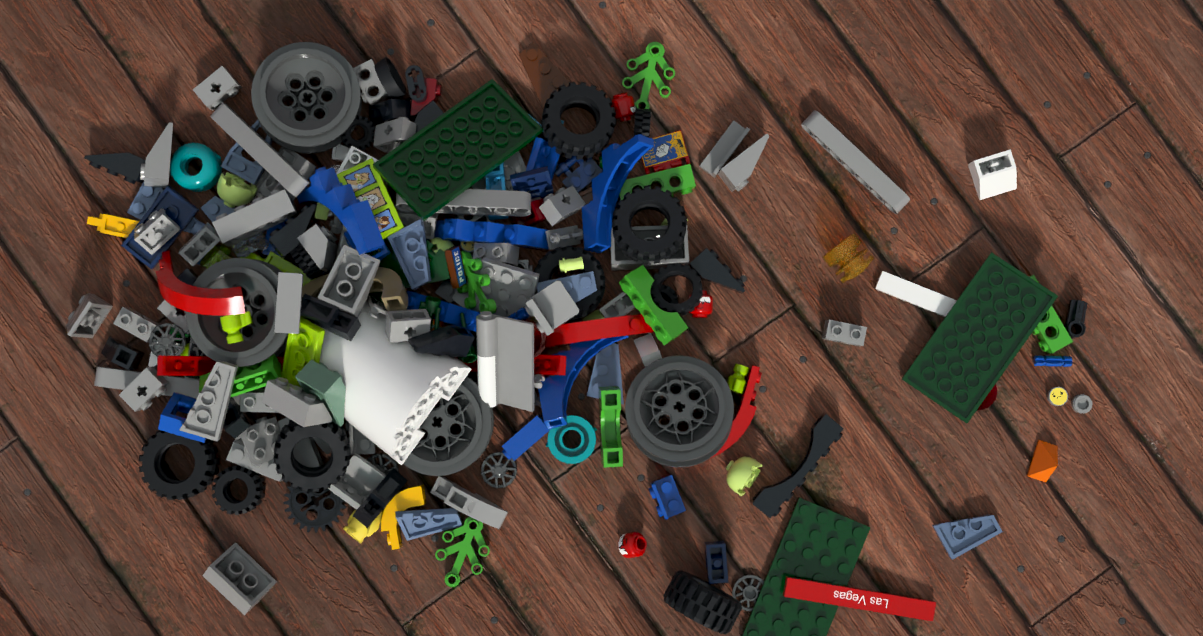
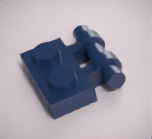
M571 156V159L569 158L564 163L561 162L558 165L554 174L559 177L564 173L567 177L562 183L566 188L573 185L579 193L592 182L591 179L598 176L603 170L592 158L584 161L583 159L576 160V156ZM577 162L580 166L571 172L569 168Z
M548 166L510 175L513 191H529L531 199L537 197L545 198L551 193L554 194Z

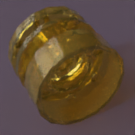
M855 233L849 235L822 257L829 267L836 264L840 266L834 273L836 276L843 271L846 273L839 279L841 283L858 276L874 260L872 254L865 259L862 257L868 252L867 248L860 252L856 250L862 242Z

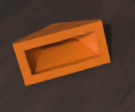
M1038 440L1027 476L1047 482L1058 466V446Z

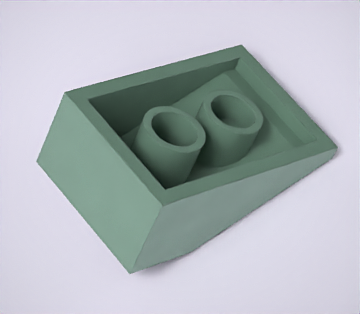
M311 359L295 377L304 392L315 395L316 399L325 404L332 417V422L341 427L344 424L346 387L342 381L343 377L337 371H330L323 363L320 362L318 364Z

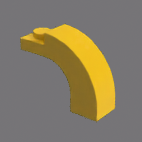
M424 484L412 486L399 492L383 511L381 532L389 531L387 542L388 545H391L392 550L402 547L400 527L395 511H405L410 507L425 505L427 502Z

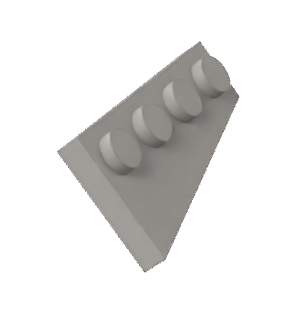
M221 360L215 363L180 431L217 442L220 440L238 365Z

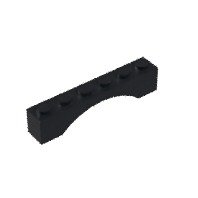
M823 413L811 427L809 448L799 467L784 480L762 487L750 502L769 518L777 516L782 509L780 507L784 501L788 502L794 495L792 491L796 486L800 487L805 482V475L809 471H814L818 466L817 461L821 456L825 457L830 451L829 446L832 442L836 443L842 437L841 431L844 428L827 414Z

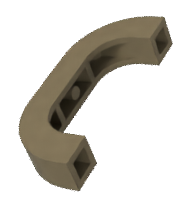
M378 267L369 293L382 292L381 299L387 311L407 310L408 293L399 275L391 269ZM329 274L320 276L304 285L302 297L305 293L318 299Z

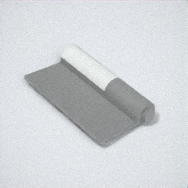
M490 311L480 312L476 316L478 389L482 400L488 403L490 408L503 404L533 412L534 323L495 315Z

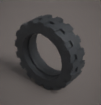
M671 263L665 268H660L659 272L655 273L653 276L654 282L651 285V295L657 307L666 312H678L682 316L686 315L689 311L695 310V307L699 305L702 298L703 289L701 278L694 269L692 270L686 264L683 266L681 263H676V265ZM672 276L686 277L693 286L690 298L679 304L669 303L664 300L660 290L663 282Z

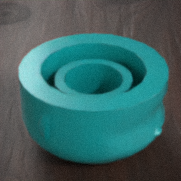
M185 144L179 147L171 158L170 175L183 188L194 192L207 191L217 184L222 173L221 157L204 144ZM194 159H201L203 164L201 171L197 175H191L188 170L189 163Z
M567 415V425L550 429L546 447H549L553 456L561 462L567 464L580 463L586 460L593 452L596 445L595 431L597 429L583 417ZM568 430L577 431L581 435L580 445L576 448L565 446L563 443L565 432Z

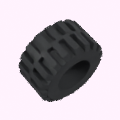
M239 465L228 467L218 474L219 477L214 479L213 482L216 484L212 486V490H215L212 497L217 499L214 503L216 506L220 505V510L227 511V514L240 515L257 508V505L261 504V498L265 496L263 490L266 489V485L262 484L264 478H260L259 473ZM236 478L243 480L248 487L247 497L243 501L236 500L230 492V485Z

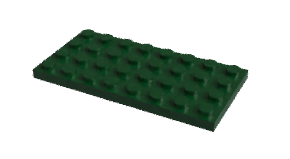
M491 79L375 162L373 168L414 212L425 221L541 135L543 128Z
M991 252L905 373L902 380L967 424L1058 295Z
M798 497L741 636H827L838 606L784 597L783 590L786 576L847 586L871 527Z

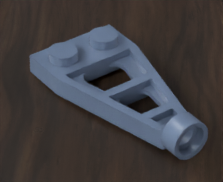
M258 120L251 126L255 131L261 127ZM267 135L265 141L271 145L272 139ZM236 142L229 150L221 167L256 185L265 169L257 161L252 162L242 156L243 148Z
M143 182L127 213L141 220L164 189L161 187L144 186ZM194 216L184 229V232L195 235L205 223L199 221Z

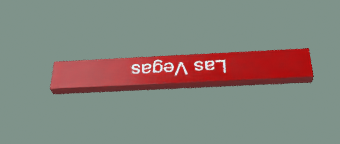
M786 576L783 590L784 597L933 621L936 602L931 600Z

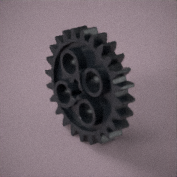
M287 486L291 492L290 494H284V496L289 498L288 501L283 502V504L289 505L285 512H291L288 519L295 518L293 525L301 523L300 530L307 526V532H310L312 527H314L315 533H318L319 527L326 531L327 524L333 528L332 521L334 520L339 523L340 521L337 516H344L340 511L347 508L345 505H342L344 500L332 491L330 495L319 501V506L314 504L303 512L300 510L313 501V496L318 498L327 491H330L329 489L316 493L313 492V489H308L307 492L301 491L302 487L297 486L294 489L291 486ZM300 493L307 495V501L304 504H300L297 501V496ZM328 498L333 499L335 503L334 507L330 510L324 507V501ZM310 509H315L318 513L315 520H310L307 517Z

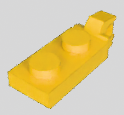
M100 214L99 217L88 216L87 224L98 226L97 231H100V233L127 238L139 223V220L110 214Z

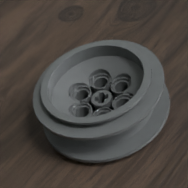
M298 42L275 50L261 63L252 83V104L261 127L275 143L294 152L319 153L336 147L342 143L341 135L350 127L356 115L360 116L361 113L360 85L354 69L340 53L322 44ZM317 80L320 82V85L313 87L310 85L311 82ZM293 83L301 84L298 89H293L291 86ZM326 95L333 97L329 102H325L322 99ZM306 98H308L309 100L311 99L312 102H311V103L305 102V99H306ZM286 100L294 101L291 106L284 105ZM318 112L325 114L322 119L315 117ZM300 114L306 116L303 121H297L296 117ZM356 125L352 127L350 134L355 129Z
M231 258L215 263L197 278L193 284L196 287L222 289L241 286V290L245 288L247 295L243 298L245 310L250 311L252 318L251 324L240 329L244 341L228 344L226 339L228 334L223 331L220 317L223 316L186 312V322L190 335L197 347L206 356L216 362L221 360L238 365V367L260 363L273 354L278 357L286 350L288 333L274 332L278 272H282L280 269L261 260ZM261 295H263L265 299L262 305L259 303V297ZM264 314L268 318L266 324L262 322V317ZM249 327L253 329L251 337L247 333Z
M669 356L649 364L635 377L626 396L625 414L631 438L644 455L665 466L690 467L710 459L723 447L732 428L734 403L726 380L710 364L689 356ZM673 387H678L681 389V392L673 394L670 390ZM692 393H696L700 397L697 400H691L689 396ZM659 399H663L666 401V404L664 406H658L656 405V401ZM677 406L681 407L682 412H678ZM695 412H701L703 414V417L701 419H695L693 417V414ZM662 418H667L670 422L667 425H661L659 421ZM685 424L688 426V430L681 432L678 430V426Z
M467 375L449 401L440 398L439 407L433 408L419 427V429H425L428 432L427 438L419 441L403 463L405 466L421 474L445 476L465 469L483 454L493 433L494 414L492 407L490 408L489 404L482 400L479 394L478 383L473 378ZM451 404L458 406L459 411L456 415H452L449 412ZM435 417H437V419L440 417L442 418L441 427L440 425L435 426ZM457 423L461 426L460 434L452 432L453 424ZM438 436L445 437L446 444L444 446L437 444Z

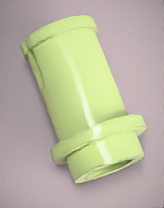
M582 257L562 258V260H559L560 272L567 273V271L584 269Z

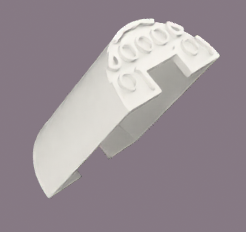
M366 300L358 316L361 326L352 341L324 329L325 333L319 363L321 362L326 365L332 372L337 371L343 377L342 381L346 387L344 419L402 465L424 436L425 432L419 429L429 413L440 398L447 401L451 399L472 369L458 358L448 355L436 356L426 352L424 354L417 353L408 341L400 343L389 342L385 332L386 315L379 312L377 319L370 316V306Z

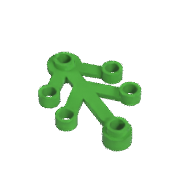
M659 42L649 43L646 47V53L636 59H629L627 61V69L635 71L640 64L649 60L647 68L632 77H625L622 81L623 88L629 90L634 84L644 79L640 99L635 102L636 108H639L638 105L640 103H644L646 105L644 109H649L650 105L647 100L652 80L662 98L670 96V88L665 86L655 70L656 62L664 71L663 75L667 80L674 78L675 70L669 67L663 57L665 50ZM657 48L659 52L653 54L651 50ZM634 62L636 66L634 68H630L629 63ZM671 71L673 75L668 77L666 72ZM629 80L632 84L625 86L624 82ZM663 89H667L668 94L663 95L661 91Z
M461 251L468 284L466 283L457 288V291L460 294L468 292V297L464 300L465 307L467 309L476 307V292L480 300V312L490 311L494 314L496 312L495 301L493 299H486L480 287L488 286L490 284V277L488 274L473 272L482 269L481 259H472L469 252Z
M466 518L463 526L452 531L447 530L442 535V539L449 543L454 537L466 533L463 541L445 549L440 548L435 553L436 559L442 561L448 555L459 551L452 571L448 572L445 576V583L449 587H456L460 583L461 576L459 572L466 554L472 565V573L479 575L483 571V565L479 563L471 545L473 536L479 545V555L485 557L490 553V547L485 543L481 533L483 523L474 518ZM471 522H475L477 524V527L475 529H472L470 527ZM446 533H450L452 535V538L450 540H447L445 538ZM482 547H486L488 549V552L486 554H483L481 552ZM439 551H443L445 553V556L443 558H440L438 556ZM475 565H479L481 567V570L479 572H476L474 570ZM450 576L455 577L456 581L454 583L449 581Z

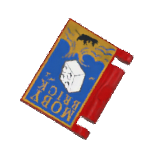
M681 130L652 138L654 146L641 157L646 175L650 174L648 168L653 167L655 173L682 166L681 159L684 158L686 165L691 164Z

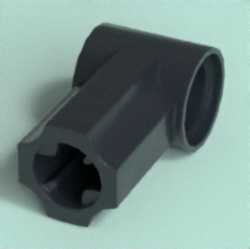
M1069 300L1064 327L1071 339L1080 337L1085 333L1084 321L1088 304L1085 301ZM1071 325L1076 327V334L1071 332Z

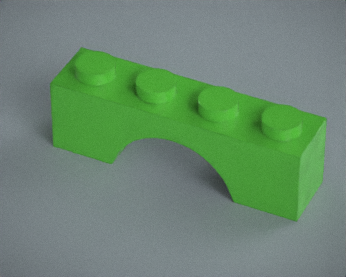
M642 265L628 273L619 284L623 292L633 302L634 307L642 314L645 322L655 332L657 339L665 346L686 331L688 326L678 312H666L656 306L650 292L654 279Z
M618 386L599 387L601 463L604 468L623 467V447L620 434L621 390Z

